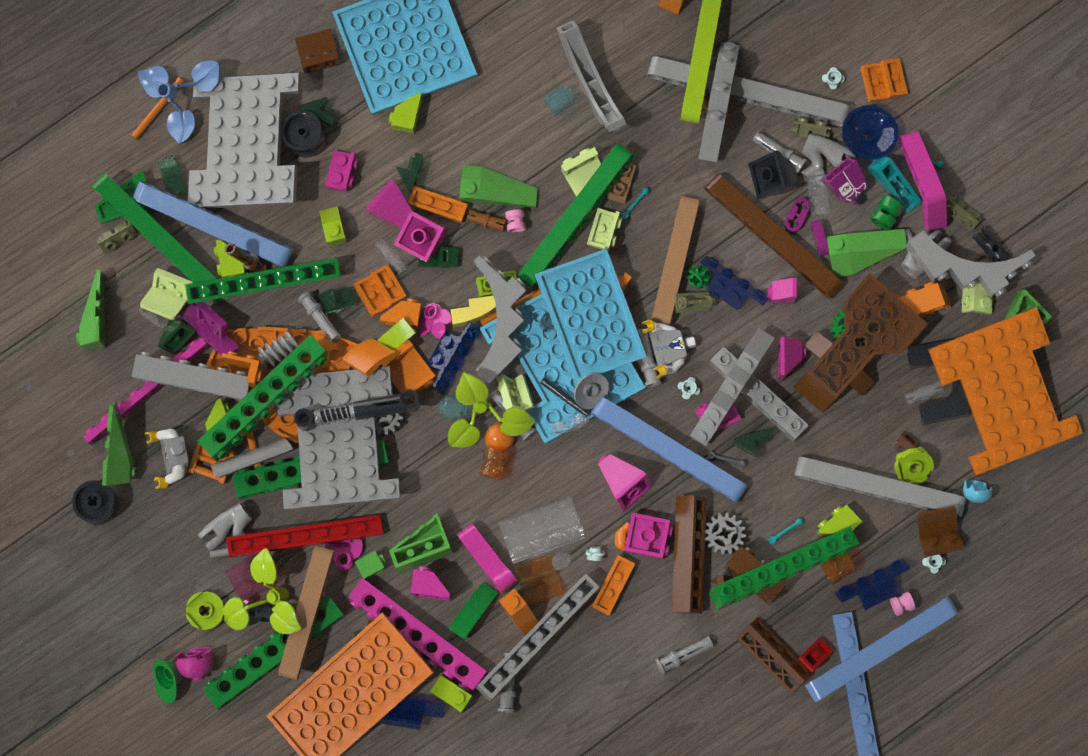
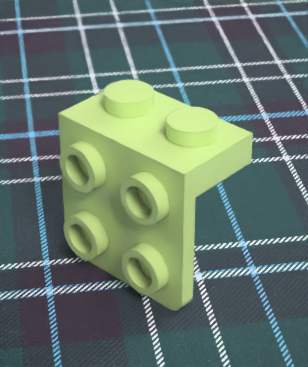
M595 147L584 149L579 153V156L574 159L570 157L563 161V165H561V171L576 197L601 165Z
M157 268L154 272L152 287L141 301L140 307L174 320L187 303L184 284L192 283V281Z

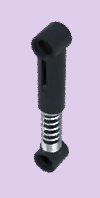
M406 390L400 394L354 401L348 407L346 405L342 408L339 406V408L334 407L331 410L329 408V410L314 411L302 408L295 413L294 421L300 430L310 431L316 425L325 424V422L330 423V421L335 422L336 420L341 421V419L345 421L346 418L356 419L357 421L403 412L414 413L420 408L421 402L415 391ZM408 398L415 399L412 405L405 404ZM309 416L310 419L307 423H300L302 417Z

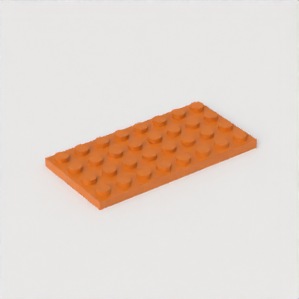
M381 613L270 712L267 718L299 756H341L431 676L434 671L384 613Z

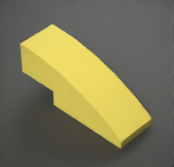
M487 296L468 299L469 307L451 309L453 328L477 322L495 312L494 297Z

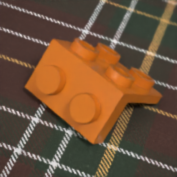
M235 352L222 353L221 358L226 365L249 369L247 383L251 389L265 378V375H263L264 368L257 357L247 355L244 358L239 357V354Z

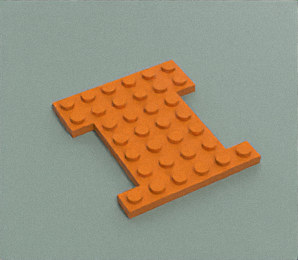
M1037 307L928 349L942 386L960 379L986 449L968 457L976 476L1083 433L1077 415L1058 421L1041 376L1033 350L1048 345L1050 342Z

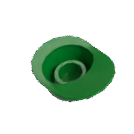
M174 659L167 661L156 660L153 662L156 692L163 702L167 704L173 703L177 697V685L183 676L179 673Z

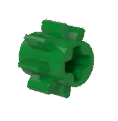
M700 264L697 268L693 266L689 270L690 274L687 278L690 285L699 290L702 286L706 288L710 284L709 280L712 276L708 268Z

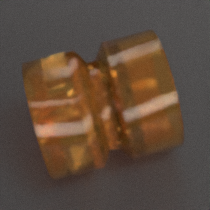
M485 448L483 455L485 463L481 464L479 475L503 480L506 470L503 468V465L507 464L509 453L495 448Z
M848 553L821 565L822 570L832 585L841 581L843 575L849 576L857 571Z

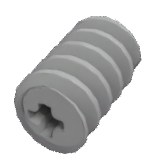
M287 331L284 332L285 338L278 335L279 342L272 339V346L265 343L266 350H263L261 347L258 348V355L267 370H269V363L272 366H276L275 359L281 363L282 355L287 357L289 351L292 352L295 350V347H298L292 335Z

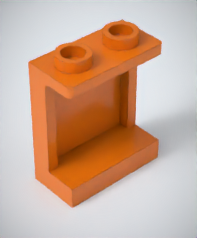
M409 339L393 350L397 355L387 366H390L391 382L400 393L406 390H413L419 396V392L422 389H429L436 383V375L418 354Z

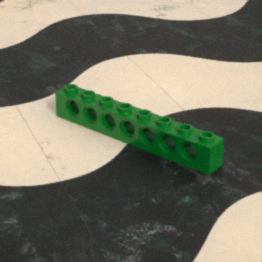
M329 258L184 284L187 302L191 304L340 277L337 258Z
M311 335L308 336L198 440V443L216 461L223 459L233 446H237L243 440L242 437L252 432L260 420L266 419L271 414V410L275 406L281 405L290 392H295L304 379L310 378L318 366L325 364L330 355ZM311 356L310 362L303 363L305 357ZM297 369L296 375L289 376L291 370ZM283 382L282 388L275 390L276 385ZM264 396H269L267 402L261 403V399ZM250 409H255L252 416H247V412ZM240 422V427L233 430V425ZM226 435V440L223 443H219V438Z
M377 438L379 467L389 465L385 443ZM300 456L294 457L293 461L290 462L285 460L276 461L273 466L259 465L255 467L256 470L236 471L237 474L232 475L236 495L239 500L302 485ZM290 468L297 469L294 477L287 476V471ZM272 472L278 473V478L275 481L268 480V476ZM252 477H259V483L251 486L249 483Z
M851 526L721 583L713 587L709 595L717 611L851 552L859 545V541Z
M325 596L322 597L318 612H325V618L322 621L315 620L309 642L344 617V614L330 596L327 598ZM276 631L268 637L269 641L264 645L260 643L254 647V652L251 655H244L238 659V664L235 667L231 668L230 666L221 672L222 676L217 680L213 678L205 684L206 688L203 691L216 709L220 710L281 664L286 647L284 638L289 634H282ZM276 646L278 648L277 655L269 656V648ZM256 658H261L262 665L259 668H254L252 665L253 660ZM239 670L246 671L245 679H237V672ZM228 681L231 685L230 690L223 692L221 685L223 682Z

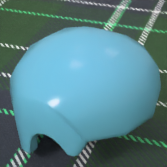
M975 480L964 481L963 494L966 499L973 503H983L991 499L993 489L990 487L988 490L985 482Z

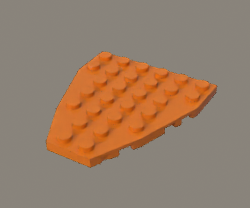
M278 327L227 329V336L239 346V350L235 353L239 354V357L244 358L247 355L257 357L264 368L263 375L265 377L280 362L275 359L276 366H272L269 363V370H267L258 355V348L261 347L263 350H266L265 343L272 346V339L279 342L278 335L285 338V331L292 335L298 346L311 335L330 355L326 363L318 366L313 371V374L350 370L351 367L345 364L342 358L358 345L341 337L337 342L330 343L322 330H294ZM214 349L206 364L210 366L209 369L217 370V367L229 369L228 373L236 374V371L249 373V369L226 365L221 358L222 356ZM311 356L305 357L303 363L310 362ZM297 369L291 370L289 376L296 375ZM264 396L261 399V403L267 402L269 396ZM275 406L271 410V414L261 421L278 436L299 444L298 426L294 421V415L279 417L277 406ZM250 409L249 411L254 414L255 409Z

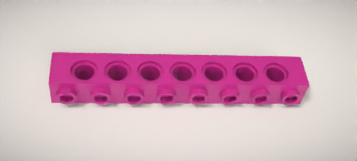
M363 578L348 596L352 600L350 604L358 610L361 607L366 610L367 613L365 615L371 620H375L384 608L391 610V615L388 618L395 627L398 620H405L407 623L406 627L399 631L414 646L413 648L419 655H426L429 658L427 662L435 668L438 666L444 669L443 674L451 680L454 677L460 681L458 685L467 692L469 689L474 691L475 687L487 674L485 669ZM372 596L376 600L375 604L370 607L366 606V598ZM415 631L421 632V640L413 641L411 638L412 633ZM436 643L438 646L437 651L429 653L427 651L428 644ZM447 654L453 656V662L449 665H445L442 662L443 657ZM461 666H466L469 668V673L462 677L458 674V669Z

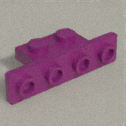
M205 302L198 303L197 307L193 303L186 304L178 314L185 323L195 328L196 333L221 356L222 353L227 354V352L239 350V346L227 336L228 324L226 320L216 314L214 309Z

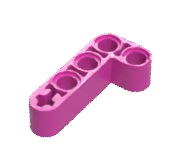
M472 523L457 534L459 540L501 594L518 583L515 576L503 564Z

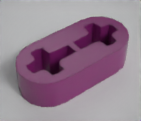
M805 198L796 199L787 215L784 226L789 233H796L801 229L809 212L810 203ZM805 204L804 208L806 210L802 209L801 213L798 214V206L796 205ZM794 217L798 218L796 221L798 227L794 226L791 228L788 221L792 222Z
M821 221L810 222L819 256L828 255L829 247Z

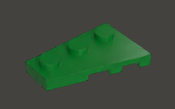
M143 170L139 171L137 175L127 180L120 187L131 198L139 181L147 183ZM105 199L95 205L101 225L123 217ZM135 201V202H136L138 205H140L144 210H145V209H148V208H151V207H148V206H146V205H144V204H142V203H139V202Z

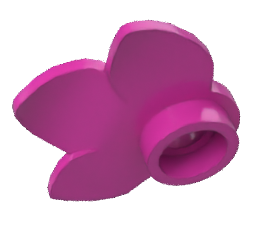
M436 303L428 304L424 308V317L419 322L420 335L425 336L431 332L436 338L441 339L446 333L445 324L452 322L451 313L446 309H442Z
M346 540L334 542V544H325L324 548L335 550L333 558L335 566L340 570H347L353 565L354 559L361 555L363 544L362 540H355L353 542ZM346 557L347 563L341 564V558Z

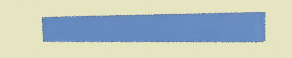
M139 181L132 197L133 200L226 242L234 243L237 247L280 266H287L294 249L146 182Z
M602 396L591 412L595 417L738 503L748 487L737 478Z
M949 596L942 599L806 684L807 691L814 702L821 700L959 613Z

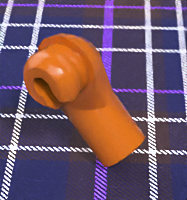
M628 522L615 533V546L620 551L625 550L626 535L630 525Z

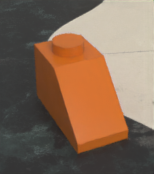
M414 299L401 301L380 316V323L394 326L405 317L414 329H419L422 305L418 303V300Z

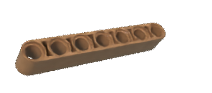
M681 196L652 314V321L670 325L675 306V294L678 293L700 202L698 199Z
M317 545L314 547L296 609L297 618L302 629L289 634L278 676L296 681L300 676L335 550Z

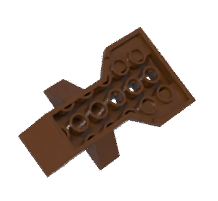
M871 273L863 279L843 302L845 329L832 343L816 331L804 345L819 359L793 388L820 412H823L848 385L862 397L874 383L862 370L872 357L880 354L903 353L928 325ZM881 309H889L890 312L888 314L890 316L882 317ZM869 323H870V324L876 323V325H877V326L875 327V328L877 329L876 332H874V331L869 332V331H868V329H869L868 324H869ZM862 337L864 339V345L863 347H857L855 345V339H860Z

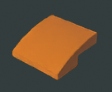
M900 58L882 60L880 63L864 64L860 67L868 103L893 99L908 94Z
M388 264L353 284L371 317L380 314L407 297Z
M370 338L351 349L342 360L345 364L369 378L379 366L385 368L395 358L397 353Z

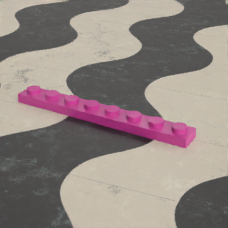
M202 338L199 340L195 339L189 344L190 348L185 352H179L174 357L175 360L173 362L179 363V360L191 362L209 346ZM145 381V385L141 389H135L127 401H121L118 404L121 418L124 419L162 387L163 384ZM109 413L100 419L101 422L96 427L92 426L85 432L86 435L83 438L91 446L107 433Z

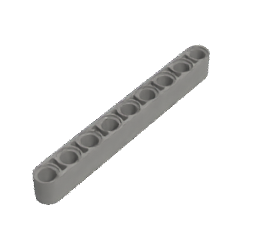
M798 457L794 474L795 477L929 511L955 506L957 517H962L966 502L965 497L805 457Z

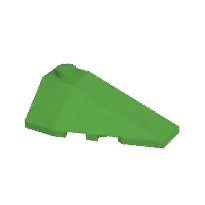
M905 229L850 233L827 237L832 271L837 278L855 275L859 271L907 249Z
M101 270L96 271L79 326V333H76L77 344H80L82 349L106 348L104 273Z

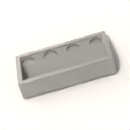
M280 438L213 463L210 466L215 479L287 453L292 450V446L285 438Z

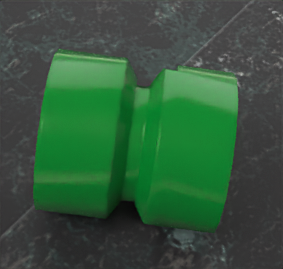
M883 195L878 203L879 209L874 210L870 220L884 230H891L896 223L895 217L900 216L904 206L896 199Z

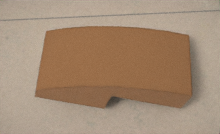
M630 164L607 194V199L625 204L636 165Z

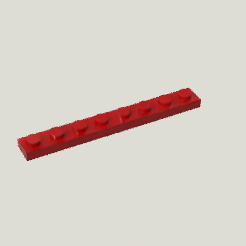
M380 515L226 537L228 556L232 558L259 554L266 548L272 552L383 535Z

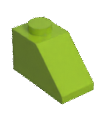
M416 93L395 107L394 112L390 113L389 123H391L392 130L411 134L415 133L422 102L421 93Z
M338 206L319 211L328 247L347 243Z
M441 675L430 690L432 694L460 713H463L473 698L472 695Z

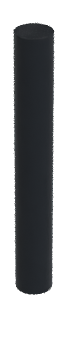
M544 377L541 380V385L583 416L587 417L590 410L578 406L575 399Z

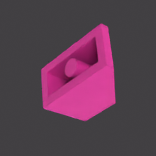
M797 278L773 281L771 287L767 288V299H771V304H794L797 297Z

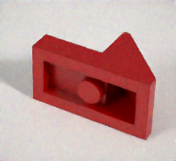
M819 637L798 659L813 672L834 650Z

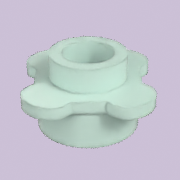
M835 67L830 68V71L822 76V81L826 82L832 90H835L837 85L845 80L844 75H841Z
M693 377L678 383V389L682 391V397L686 400L690 396L700 393V388L697 387Z
M590 547V550H586L587 559L602 561L605 551L601 550L600 547Z
M940 555L929 556L922 560V564L927 566L931 573L934 574L946 563L945 558H942Z

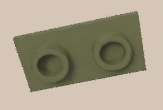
M806 117L793 119V123H796V126H792L791 133H795V136L808 137L809 131H813L812 135L829 139L830 132L826 131L827 129L831 130V125H828L827 121L817 120L815 123L810 122L809 118Z
M952 195L946 201L947 214L972 232L982 220L979 217L980 214L970 207L965 211L964 207L966 204L957 196L954 197Z
M123 221L113 227L115 233L112 234L111 230H108L98 236L99 238L96 241L104 254L137 236V233L128 221Z
M709 292L675 294L676 313L710 311V307L715 304V298L709 296Z

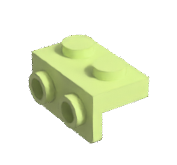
M600 208L597 209L587 242L588 246L602 250L607 248L608 252L610 246L614 247L617 236H614L616 229L620 228L622 218H619L620 212L616 211V213Z
M979 282L970 289L967 287L963 289V313L992 314L993 297H989Z
M501 374L496 377L497 387L502 394V403L506 410L511 407H519L529 411L534 407L525 376L519 375L511 379Z

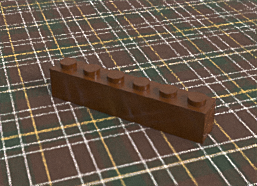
M695 495L677 496L675 505L672 613L684 615L702 614L706 498Z

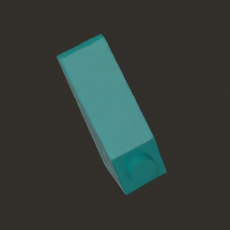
M881 155L867 167L885 191L904 206L903 210L905 213L908 214L921 202L891 158Z

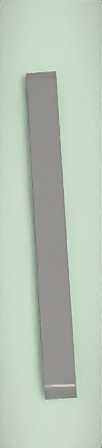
M654 56L651 58L647 76L662 82L686 87L690 65ZM713 70L708 71L705 92L710 94L715 74ZM733 76L730 99L813 120L827 121L829 124L844 127L847 125L851 107L847 104Z

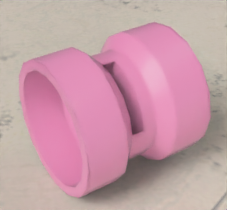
M517 209L505 212L506 219L508 220V232L516 233L526 230V223L523 222L524 210Z
M909 592L903 593L901 597L890 599L891 606L897 617L903 615L905 611L916 609Z

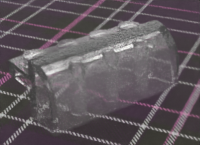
M571 496L498 522L513 564L586 538Z

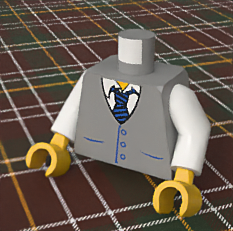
M652 320L642 322V324H646L648 327L642 330L643 333L650 332L649 339L656 364L658 365L653 371L658 370L660 373L656 378L660 379L664 375L676 373L684 364L685 359H687L686 349L696 347L694 337L682 338L680 330L663 323H655Z
M174 429L145 433V435L149 434L150 440L146 441V443H154L160 440L167 475L154 478V482H159V485L155 487L156 489H166L168 484L182 479L187 471L188 457L184 437H179Z

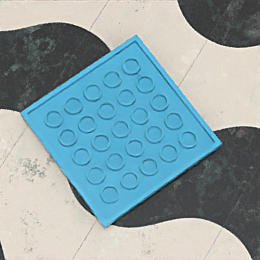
M363 0L332 12L371 115L396 107L416 93H421L423 97L477 77V72L448 0Z

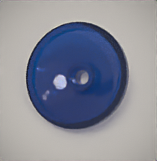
M865 105L854 109L847 115L842 125V139L845 146L852 154L865 160H877L887 156L894 149L898 141L899 130L894 117L888 111L878 106ZM869 135L871 139H866L865 136Z

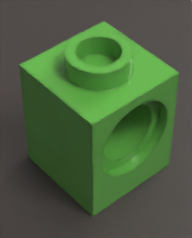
M376 551L355 561L364 580H368L386 570L383 566L386 564V561L382 554L377 555Z

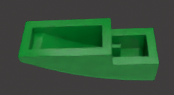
M482 582L448 629L465 640L498 595V592Z

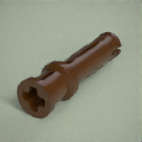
M228 243L225 246L226 254L243 263L247 270H252V272L267 270V262L259 259L257 255L245 252L234 243Z

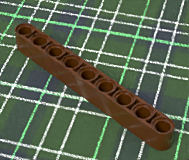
M717 173L704 187L709 195L825 297L831 299L843 286L840 279L723 176Z

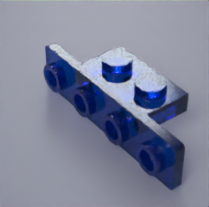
M706 256L702 259L701 264L716 273L706 289L736 310L741 307L747 296L762 306L769 300L765 292L752 287L746 279H740L733 270L728 267L724 268L714 257Z
M470 321L466 324L460 337L446 332L427 363L431 368L440 371L432 388L442 395L449 388L451 381L480 332V329Z
M904 559L895 560L891 565L875 570L873 574L861 577L850 585L842 586L835 592V596L842 603L858 595L863 608L867 610L900 594L894 577L909 570L910 566Z
M406 697L382 718V724L420 730L424 715L443 718L445 704L438 701Z

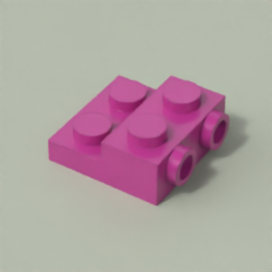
M632 513L624 551L662 560L663 555L667 556L669 545L666 544V539L671 537L673 526L669 525L670 520Z

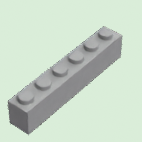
M141 352V355L136 354L131 376L133 379L241 400L249 392L250 386L247 383L248 373L236 371V374L228 373L229 369L217 367V370L209 369V365L200 363L198 366L190 365V361L179 360V363L173 362L172 358L160 356V359L153 358V354Z

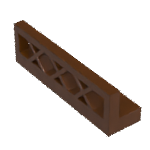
M759 617L736 637L790 694L812 674ZM749 632L754 638V642H749L744 635ZM759 648H764L767 651L768 657L762 656ZM773 662H778L781 665L782 671L776 670L773 667ZM787 676H791L797 683L792 686L787 681Z

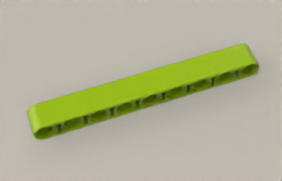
M702 0L681 112V121L699 124L722 0Z

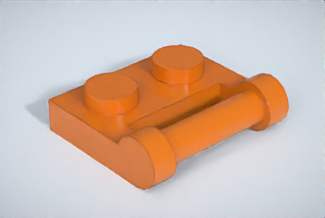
M198 443L188 472L215 479L212 470L197 464L199 460L209 464L221 460L216 461ZM229 450L227 456L221 460L235 456L236 452ZM228 475L217 478L215 480H218V483L224 485L227 481Z

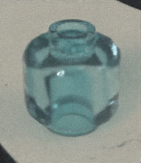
M447 395L443 400H440L439 415H442L443 420L457 421L462 418V415L466 416L467 405L461 404L456 396Z

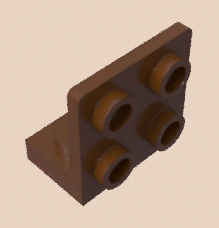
M331 29L295 38L304 74L340 65Z
M955 506L917 514L919 542L925 557L963 550V543L957 528Z

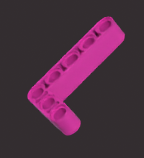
M916 131L899 136L902 152L923 199V220L927 232L947 227L945 192L919 132Z

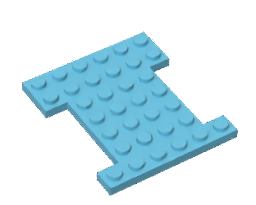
M542 294L517 307L523 314L521 318L524 321L512 332L509 338L512 339L514 337L521 344L519 348L522 351L517 357L542 402L536 404L527 412L535 419L534 426L544 444H547L595 416L591 412L587 417L583 416L540 384L541 380L545 377L573 399L574 391L578 382H574ZM497 319L480 327V331L488 345H491L493 342ZM632 363L601 373L607 379L609 385L606 399L616 405L645 389Z

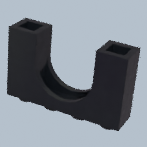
M950 340L908 348L906 352L910 370L934 366L928 349ZM960 379L952 382V390L948 397L938 401L922 403L918 407L922 425L968 417L971 411Z

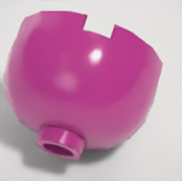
M209 647L192 648L185 655L184 652H180L174 656L179 673L186 678H193V681L204 679V675L208 674L214 665L212 648L209 649Z

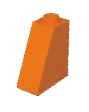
M515 589L499 600L501 607L523 635L530 632L538 623L528 605Z

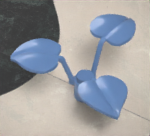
M200 62L191 72L195 82L184 84H169V74L161 66H153L146 70L138 71L140 83L149 96L167 98L168 102L178 109L179 112L175 111L169 115L167 129L179 144L190 138L196 126V119L192 111H182V108L173 101L178 94L177 88L198 85V88L204 92L214 90L220 79V65L218 62Z

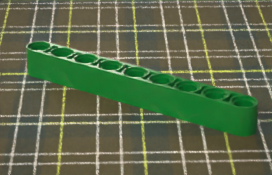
M620 143L615 145L518 274L520 280L533 289L538 286L535 274L553 267L635 157L633 152Z
M103 173L91 186L193 283L216 279L213 274L106 173Z

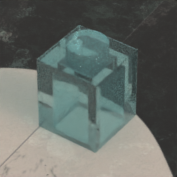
M562 84L545 95L544 102L555 117L573 105L574 95L569 88L566 89Z

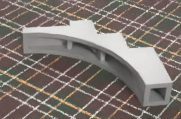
M574 21L557 27L556 29L570 66L575 71L582 91L590 102L595 118L600 125L603 124L608 132L619 130L622 126L626 125V122L599 76L579 27Z
M721 42L698 159L717 162L739 50V45H735L732 42Z
M925 231L910 239L906 244L908 250L932 282L937 279L940 282L950 274L961 290L966 287L970 289L979 282L990 298L994 295L999 297L1004 294L1009 284L1006 278L1010 280L1018 274L1017 270L1028 268L1033 264L1032 260L1036 256L1030 250L1019 257L1002 262H973L945 251L933 242Z
M478 256L473 263L483 273L491 287L497 313L496 332L492 346L485 359L476 369V372L490 384L522 351L519 348L521 344L514 337L510 339L509 336L524 321L521 318L523 314L516 307L512 309L511 306L525 293L524 287L526 285L518 277L516 279L512 277L506 282V276L500 270L495 271L491 268L492 263L485 256L483 258Z
M758 328L690 435L692 438L705 446L708 444L775 338Z

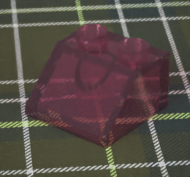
M258 554L246 557L225 571L234 589L245 604L270 589L264 586L263 582H256L251 574V562ZM276 580L275 583H273V584H271V585H276V584H278V581Z

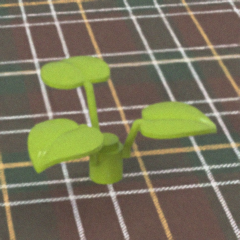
M463 372L456 388V398L463 405L473 404L472 419L470 423L465 419L454 422L448 432V443L452 447L461 448L474 445L480 437L479 429L473 426L476 413H484L487 409L493 413L499 422H502L500 426L501 431L509 436H518L527 432L535 423V419L527 411L519 407L507 409L503 413V418H501L493 409L491 403L487 401L489 393L486 384L477 377Z
M268 548L263 549L251 562L250 570L256 582H263L264 586L272 588L267 593V599L244 606L243 600L239 597L228 600L223 609L224 621L234 630L245 629L250 621L247 609L269 602L275 605L272 608L274 613L270 616V623L273 629L282 634L295 633L301 630L302 626L298 621L295 609L289 602H286L289 599V591L285 587L278 588V585H271L277 579V568Z

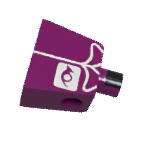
M847 157L821 179L839 200L846 203L852 200L855 206L864 202L865 199L861 192L867 188V183L857 160Z

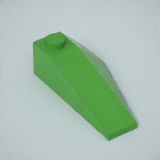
M463 165L460 201L471 204L536 208L537 188L482 166Z
M112 402L109 405L107 432H110V436L107 437L105 449L109 452L106 460L103 462L102 485L104 486L129 483L136 476V466H133V457L117 402Z

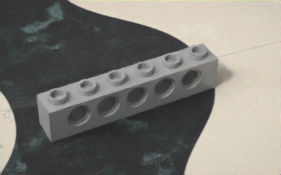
M723 347L710 360L709 365L726 379L738 359ZM752 373L740 393L792 442H795L807 429L808 424Z

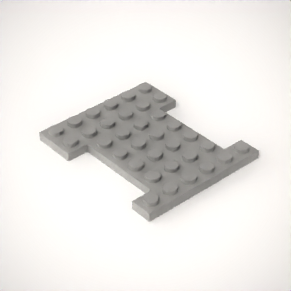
M300 73L222 77L219 79L217 87L209 92L201 91L198 85L193 86V98L210 99L207 170H189L188 202L202 208L296 204L298 167L295 165L280 166L283 94L301 93Z
M390 366L385 368L378 367L369 378L357 370L312 374L310 378L304 379L299 384V388L295 392H290L281 405L277 406V414L279 417L295 415L302 408L314 411L329 410V408L331 410L334 407L339 408V406L341 408L345 405L348 407L354 401L392 395ZM283 382L276 385V390L282 388ZM302 417L300 423H307L310 417ZM375 417L357 421L356 419L346 418L345 421L341 419V421L325 422V424L316 425L310 431H302L298 428L302 488L283 490L285 511L401 499L399 479L380 480Z

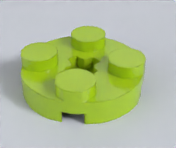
M923 447L911 448L897 454L894 469L899 480L911 484H919L928 478L927 475L930 471H933L934 462L930 454ZM918 464L915 469H912L911 465Z
M207 591L198 592L188 600L186 617L193 627L207 631L216 628L222 622L224 603L215 593ZM202 606L206 608L208 606L210 607L209 615L204 614L202 616L200 614L202 612Z

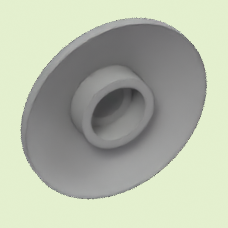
M591 373L584 376L578 382L574 391V399L577 405L583 409H593L601 396L606 398L609 390L607 379L599 373Z

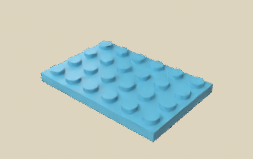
M607 248L535 274L575 383L588 374H601L647 357Z

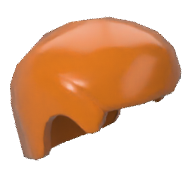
M502 422L491 425L484 437L486 446L491 451L502 453L509 449L515 440V436L506 435L501 431L500 426Z

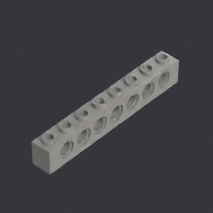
M585 574L475 688L490 701L595 593L599 586Z

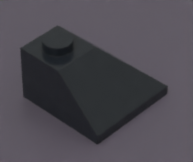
M779 151L771 152L748 163L757 199L784 194L800 187L795 168Z

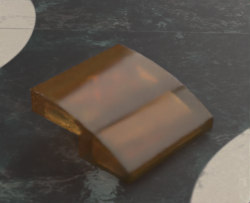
M551 554L514 566L527 605L563 594Z

